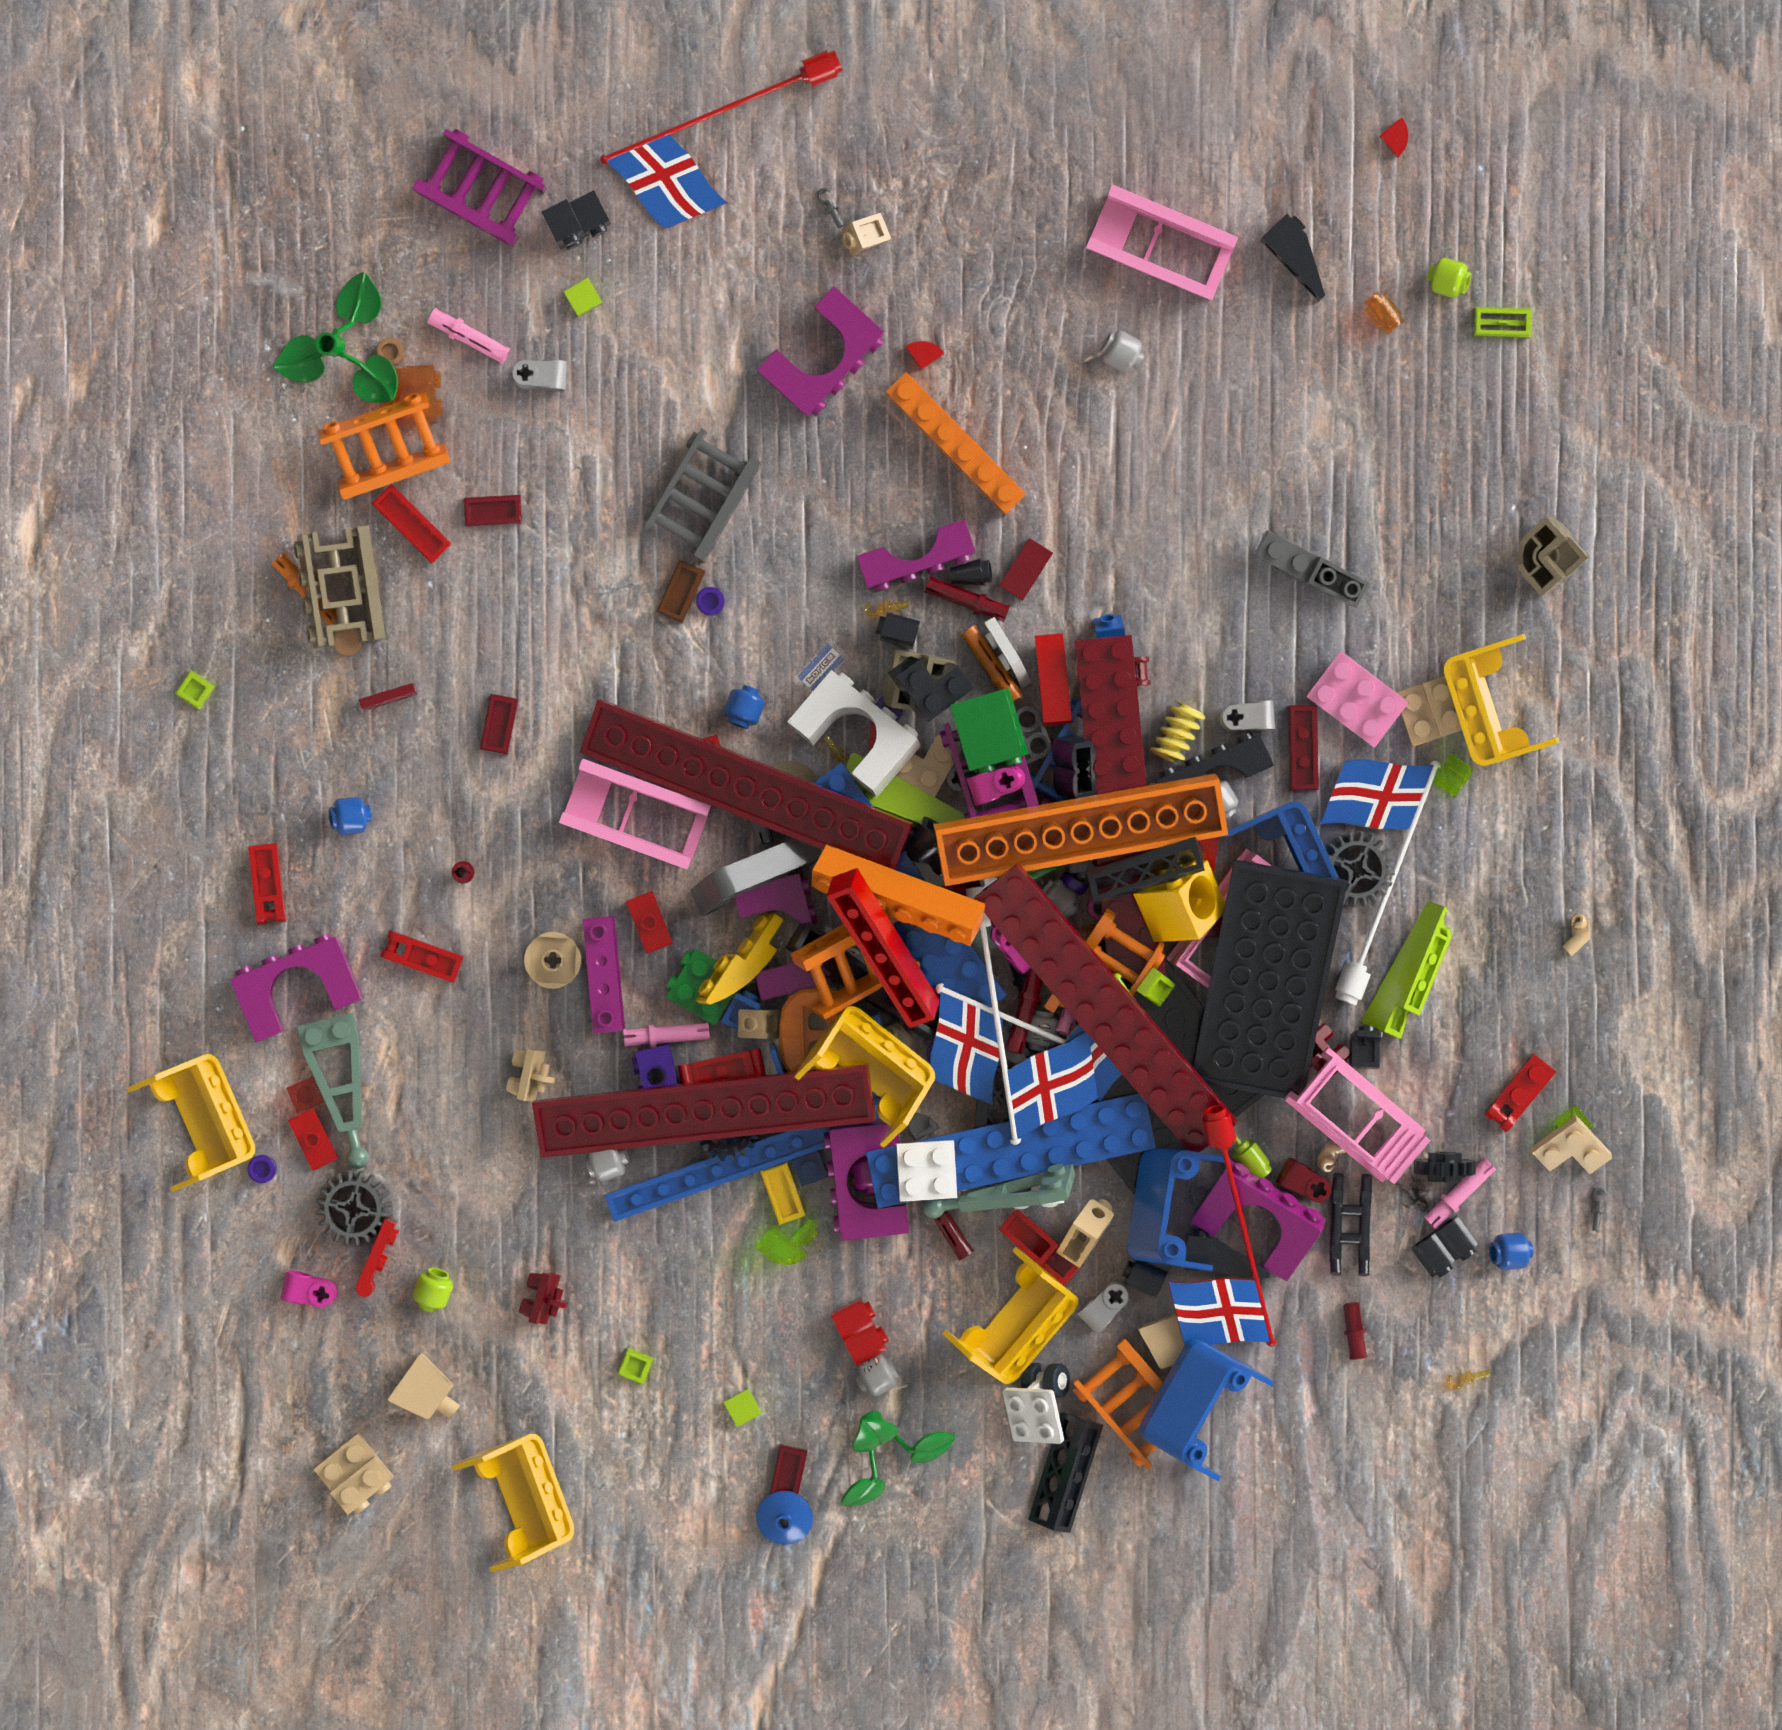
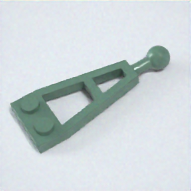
M354 1013L297 1026L303 1054L339 1133L346 1131L350 1148L346 1155V1161L350 1167L361 1169L367 1165L369 1155L361 1147L357 1132L358 1128L363 1127L360 1039ZM350 1043L352 1083L329 1088L313 1052ZM352 1092L353 1121L345 1123L333 1096Z
M1055 1164L1050 1166L1047 1171L1039 1174L963 1191L957 1198L925 1200L923 1202V1212L929 1218H938L944 1211L960 1208L961 1212L1042 1205L1069 1200L1075 1178V1170L1073 1164L1065 1166L1063 1164ZM1040 1185L1039 1191L1011 1193Z

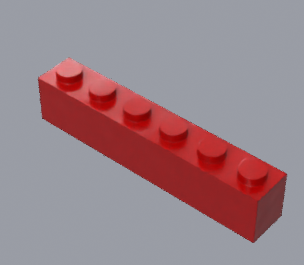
M858 868L833 876L826 897L907 1026L912 1028L934 1020L939 998Z

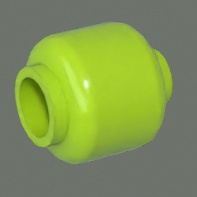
M1441 258L1436 265L1432 264L1430 266L1427 280L1431 281V289L1434 293L1457 298L1461 293H1466L1471 280V272H1468L1465 263L1449 258Z
M429 1268L418 1275L413 1290V1298L424 1311L434 1312L435 1309H443L447 1306L450 1299L453 1281L449 1278V1274L439 1268Z

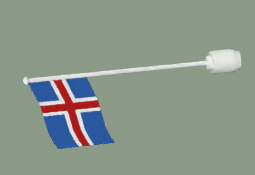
M1369 759L1344 761L1320 824L1346 823L1374 829H1408L1393 868L1395 875L1389 878L1393 886L1438 768H1441L1440 762L1432 761L1430 765L1403 766ZM1386 886V895L1381 899L1358 962H1351L1350 966L1344 965L1335 988V991H1337L1336 999L1355 1006L1358 999L1362 1000L1371 976L1366 973L1367 967L1363 966V962L1392 886Z
M987 886L966 889V897L974 899V896ZM984 913V921L980 930L1012 1133L1010 1142L1013 1145H1018L1021 1142L1020 1137L1040 1125L1079 1111L1098 1098L1089 1035L1086 1031L1068 1043L1035 1054L1013 1068L1007 1069L986 927L991 926V920Z
M940 983L936 986V992L940 994L939 1022L930 1058V1065L935 1072V1081L993 1105V1081L1000 1057L993 1009L943 987V983ZM999 1011L1001 1030L1004 1019L1062 1045L1065 1042V1039Z

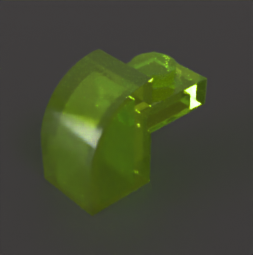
M809 1217L792 1238L777 1225L773 1224L757 1242L755 1248L774 1263L781 1265L796 1264L808 1256V1252L801 1245L804 1243L808 1246L819 1234L815 1230L818 1227V1223Z

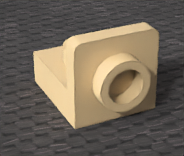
M881 213L851 222L841 230L843 243L849 249L851 256L891 240Z
M740 1009L738 1011V1037L757 1039L779 1038L780 1010Z

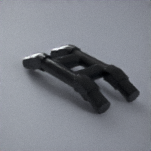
M1333 1174L1329 1248L1330 1275H1341V1244H1358V1275L1362 1277L1370 1275V1218L1373 1179L1371 1174L1361 1175L1360 1205L1343 1204L1344 1174ZM1342 1216H1359V1233H1342Z

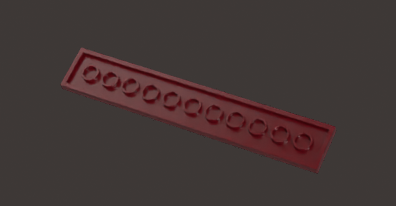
M1132 635L1074 641L1084 739L1092 741L1095 749V762L1092 768L1096 777L1094 795L1147 786ZM1153 849L1096 859L1097 867ZM1139 878L1127 881L1126 883L1130 885L1137 883ZM1112 886L1099 890L1100 894L1110 891ZM1133 893L1101 903L1102 915L1107 908L1116 913L1113 920L1117 924L1116 928L1152 951L1156 949L1160 942L1153 941ZM1104 937L1106 954L1139 974L1147 960L1114 939ZM1163 959L1157 970L1166 976L1165 961Z
M603 699L597 700L579 752L824 850L825 846L828 845L896 870L913 825L910 821Z
M1019 863L1015 864L974 896V900L985 903L984 913L1186 1150L1201 1152L1208 1147L1202 1122L1204 1117L1203 1111L1211 1106H1225V1104ZM1230 1112L1231 1119H1232V1123H1233V1127H1234V1126L1237 1125L1238 1120H1237L1236 1117Z
M868 1064L841 1066L826 1070H809L799 1080L794 1077L797 1073L796 1071L534 1100L532 1107L540 1158L875 1122L876 1115Z

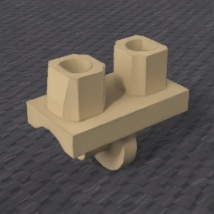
M534 1049L514 1051L512 1065L521 1067L523 1070L521 1078L510 1077L508 1079L506 1091L516 1095V1099L534 1101L536 1100L537 1092L544 1093L546 1082H555V1077L548 1076L550 1065L544 1064L546 1051Z

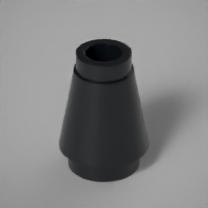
M979 558L950 567L951 583L985 586L986 583L992 582L990 560Z

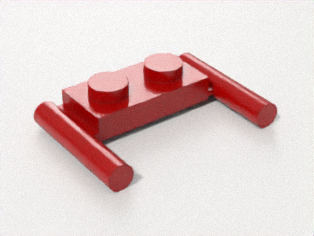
M761 1048L677 1066L681 1084L766 1075Z

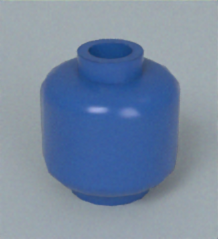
M743 685L742 690H731L724 708V714L728 717L727 722L744 729L757 725L765 704L764 699L758 696L759 690L747 685Z
M360 797L337 799L334 801L333 807H329L328 810L331 829H336L340 835L363 833L366 830L367 822L372 821L370 806L364 805Z
M1520 1232L1497 1235L1489 1246V1256L1492 1264L1502 1271L1525 1268L1529 1263V1259L1534 1254L1532 1243Z

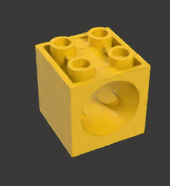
M1207 860L1203 861L1205 871L1133 893L1154 942L1199 940L1223 915L1225 901ZM1196 861L1181 864L1180 866L1185 868L1195 865ZM1167 869L1152 874L1156 876L1163 875Z

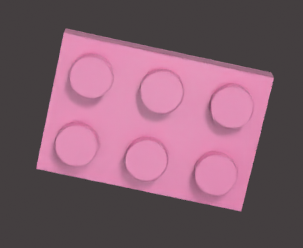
M1342 651L1339 652L1306 696L1374 748L1409 704V701Z

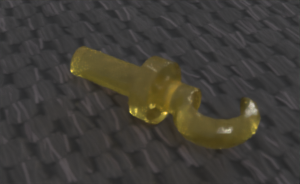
M885 600V604H878L877 612L870 613L868 609L871 603L868 602L865 606V612L870 617H877L882 611H886L887 614V612L891 613V610L909 608L908 601L890 603V600Z
M829 735L823 738L832 751L830 755L832 759L837 758L839 763L845 760L849 761L850 757L842 755L844 750L842 748L838 749Z
M1489 1369L1475 1373L1468 1370L1466 1375L1460 1376L1461 1383L1459 1385L1451 1384L1450 1378L1452 1375L1448 1376L1447 1384L1452 1389H1459L1465 1382L1468 1381L1469 1385L1474 1384V1380L1489 1377L1491 1373Z

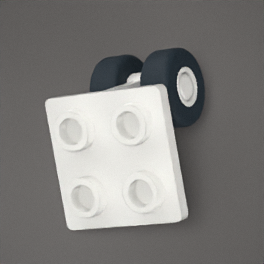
M1030 1363L1021 1374L1022 1388H1005L1003 1390L1014 1441L1061 1444L1064 1441L1055 1398L1064 1397L1070 1386V1374L1065 1365L1052 1363L1043 1372L1041 1371L1040 1363Z

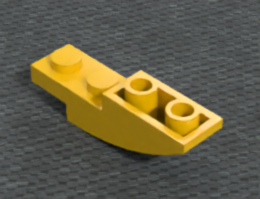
M775 913L760 915L753 924L752 928L754 930L749 938L743 940L737 950L739 954H725L716 961L714 965L715 971L710 979L702 983L698 990L700 994L695 1001L699 1004L710 1005L723 1000L740 990L758 975L777 951L769 942L782 924L783 919Z

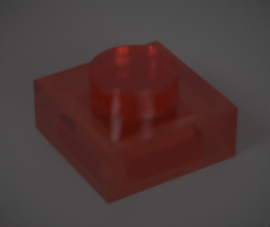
M314 1076L286 1088L297 1114L324 1103Z

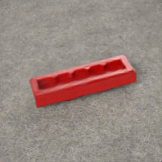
M390 484L371 503L431 564L452 545L393 484Z

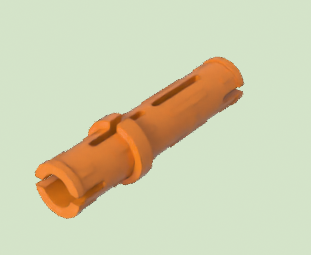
M283 552L271 565L288 581L287 585L290 588H294L303 598H306L304 586L301 587L298 580V570L300 569ZM319 607V614L328 626L333 625L337 621L336 609L320 611Z
M974 625L961 634V637L964 638L976 658L991 677V680H989L991 684H995L999 690L1009 688L1013 702L1021 698L1024 694L1021 693L1010 677V670H1005L992 648L977 629V626Z

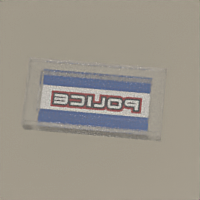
M829 637L791 680L810 696L831 670L836 673L850 656Z

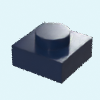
M819 1151L792 1160L801 1187L828 1177Z

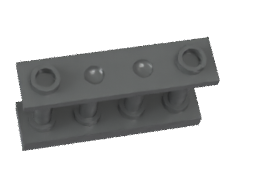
M701 428L699 433L693 432L686 444V447L689 448L687 454L657 506L651 505L643 520L647 522L644 526L647 530L651 531L653 526L657 524L693 545L692 549L696 550L694 557L705 563L760 468L761 462L750 457L748 462L745 460L741 462L704 441L707 431ZM697 450L735 471V475L739 478L734 486H725L689 465ZM685 475L722 496L721 500L725 502L719 511L716 509L712 511L677 491L675 488L682 476ZM669 499L707 521L706 524L710 526L706 535L700 534L698 536L662 515L661 513Z

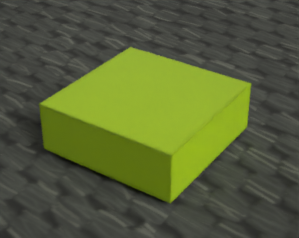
M588 277L564 291L578 317L603 303Z
M190 670L175 694L200 710L215 688V685L193 670Z
M628 1347L617 1375L643 1385L654 1358Z
M749 1388L723 1402L737 1427L762 1414Z

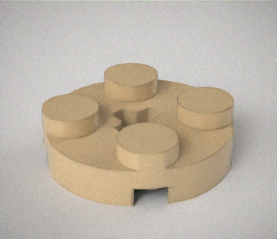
M560 932L541 934L530 943L524 956L525 969L531 979L538 985L549 989L561 988L572 982L579 973L582 963L581 952L576 942ZM551 952H556V956L561 958V963L556 964L555 968H550V963L545 962V957H549Z

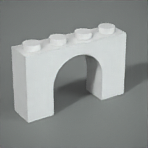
M831 670L787 722L792 730L813 746L838 718L850 714H858L869 718L876 725V742L872 750L852 772V775L859 784L878 797L920 748L921 745L916 738L919 734L908 724L902 727L895 721L897 716L888 708L883 707L881 710L874 704L876 700L865 690L859 692L853 688L854 682L841 672L838 676Z

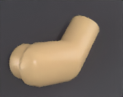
M1579 913L1571 918L1572 937L1562 946L1570 956H1573L1590 939L1589 920L1586 916Z
M893 1023L887 1026L886 1030L912 1050L913 1036L903 1025Z
M1328 1142L1323 1146L1317 1157V1165L1323 1172H1331L1335 1168L1334 1164L1338 1155L1346 1152L1335 1142Z

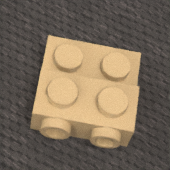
M1445 676L1397 692L1409 701V704L1402 711L1401 717L1412 747L1462 730Z
M359 1432L313 1469L329 1488L330 1494L347 1515L352 1511L356 1515L370 1505L367 1501L369 1497L374 1493L380 1497L392 1487L389 1481L394 1477Z

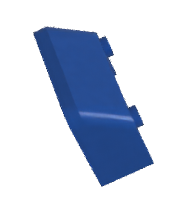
M1289 802L1228 829V835L1225 836L1227 838L1251 826H1254L1258 836L1264 840L1271 841L1284 836L1299 871L1339 878L1307 808L1300 802Z
M1154 1148L1145 1150L1142 1153L1139 1161L1126 1244L1127 1252L1131 1258L1138 1261L1205 1272L1213 1271V1265L1185 1261L1187 1250L1184 1241L1177 1236L1167 1235L1166 1230L1174 1179H1190L1194 1177L1199 1171L1200 1161L1225 1165L1223 1156L1166 1148Z
M1192 1339L1184 1345L1139 1426L1140 1435L1149 1443L1187 1466L1219 1481L1221 1476L1203 1463L1207 1455V1446L1196 1437L1223 1388L1232 1392H1238L1248 1384L1251 1376L1271 1387L1275 1382L1254 1367L1200 1339Z

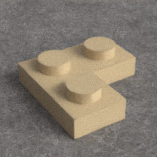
M937 735L925 758L922 759L914 754L896 776L935 797L954 764L950 747L944 748L941 737ZM956 745V749L959 755L962 748Z
M1576 1115L1531 1147L1532 1154L1549 1172L1571 1156L1589 1174L1612 1159L1611 1152Z

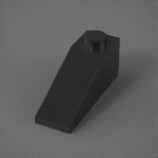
M1286 214L1260 241L1309 293L1320 302L1324 298L1325 292L1307 234L1303 231L1306 227L1296 216L1291 218Z
M1193 1229V1234L1186 1233L1185 1245L1187 1251L1185 1261L1213 1265V1271H1211L1213 1273L1252 1276L1248 1257L1220 1239L1210 1236L1204 1230ZM1255 1262L1258 1277L1270 1278V1272Z

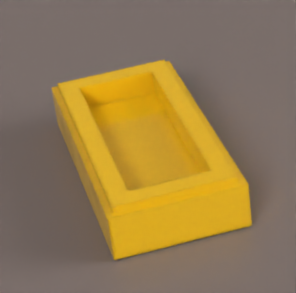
M787 1162L760 1171L779 1225L806 1216Z

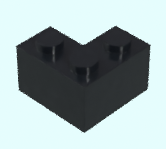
M594 190L571 202L565 199L542 211L560 250L565 247L567 251L574 249L582 244L581 239L592 235L593 238L600 236L608 231L607 226L611 225Z
M909 656L888 672L919 719L930 722L950 707V705L974 689L960 667L951 662L946 663L930 675L920 659Z

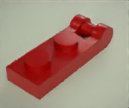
M278 843L248 846L257 925H265L267 921L277 920V923L286 922L287 916L284 904ZM274 901L275 909L265 910L264 902Z
M389 930L386 937L389 940L386 949L382 948L380 957L455 983L464 958L463 955ZM399 943L407 945L404 955L396 953Z
M1533 1053L1485 1111L1484 1116L1489 1120L1494 1119L1500 1124L1499 1128L1507 1133L1556 1071ZM1504 1104L1512 1109L1508 1116L1500 1110Z
M386 1218L356 1285V1292L361 1297H367L374 1292L376 1288L373 1280L377 1271H383L388 1256L384 1255L388 1245H394L399 1234V1230L395 1229L398 1222Z

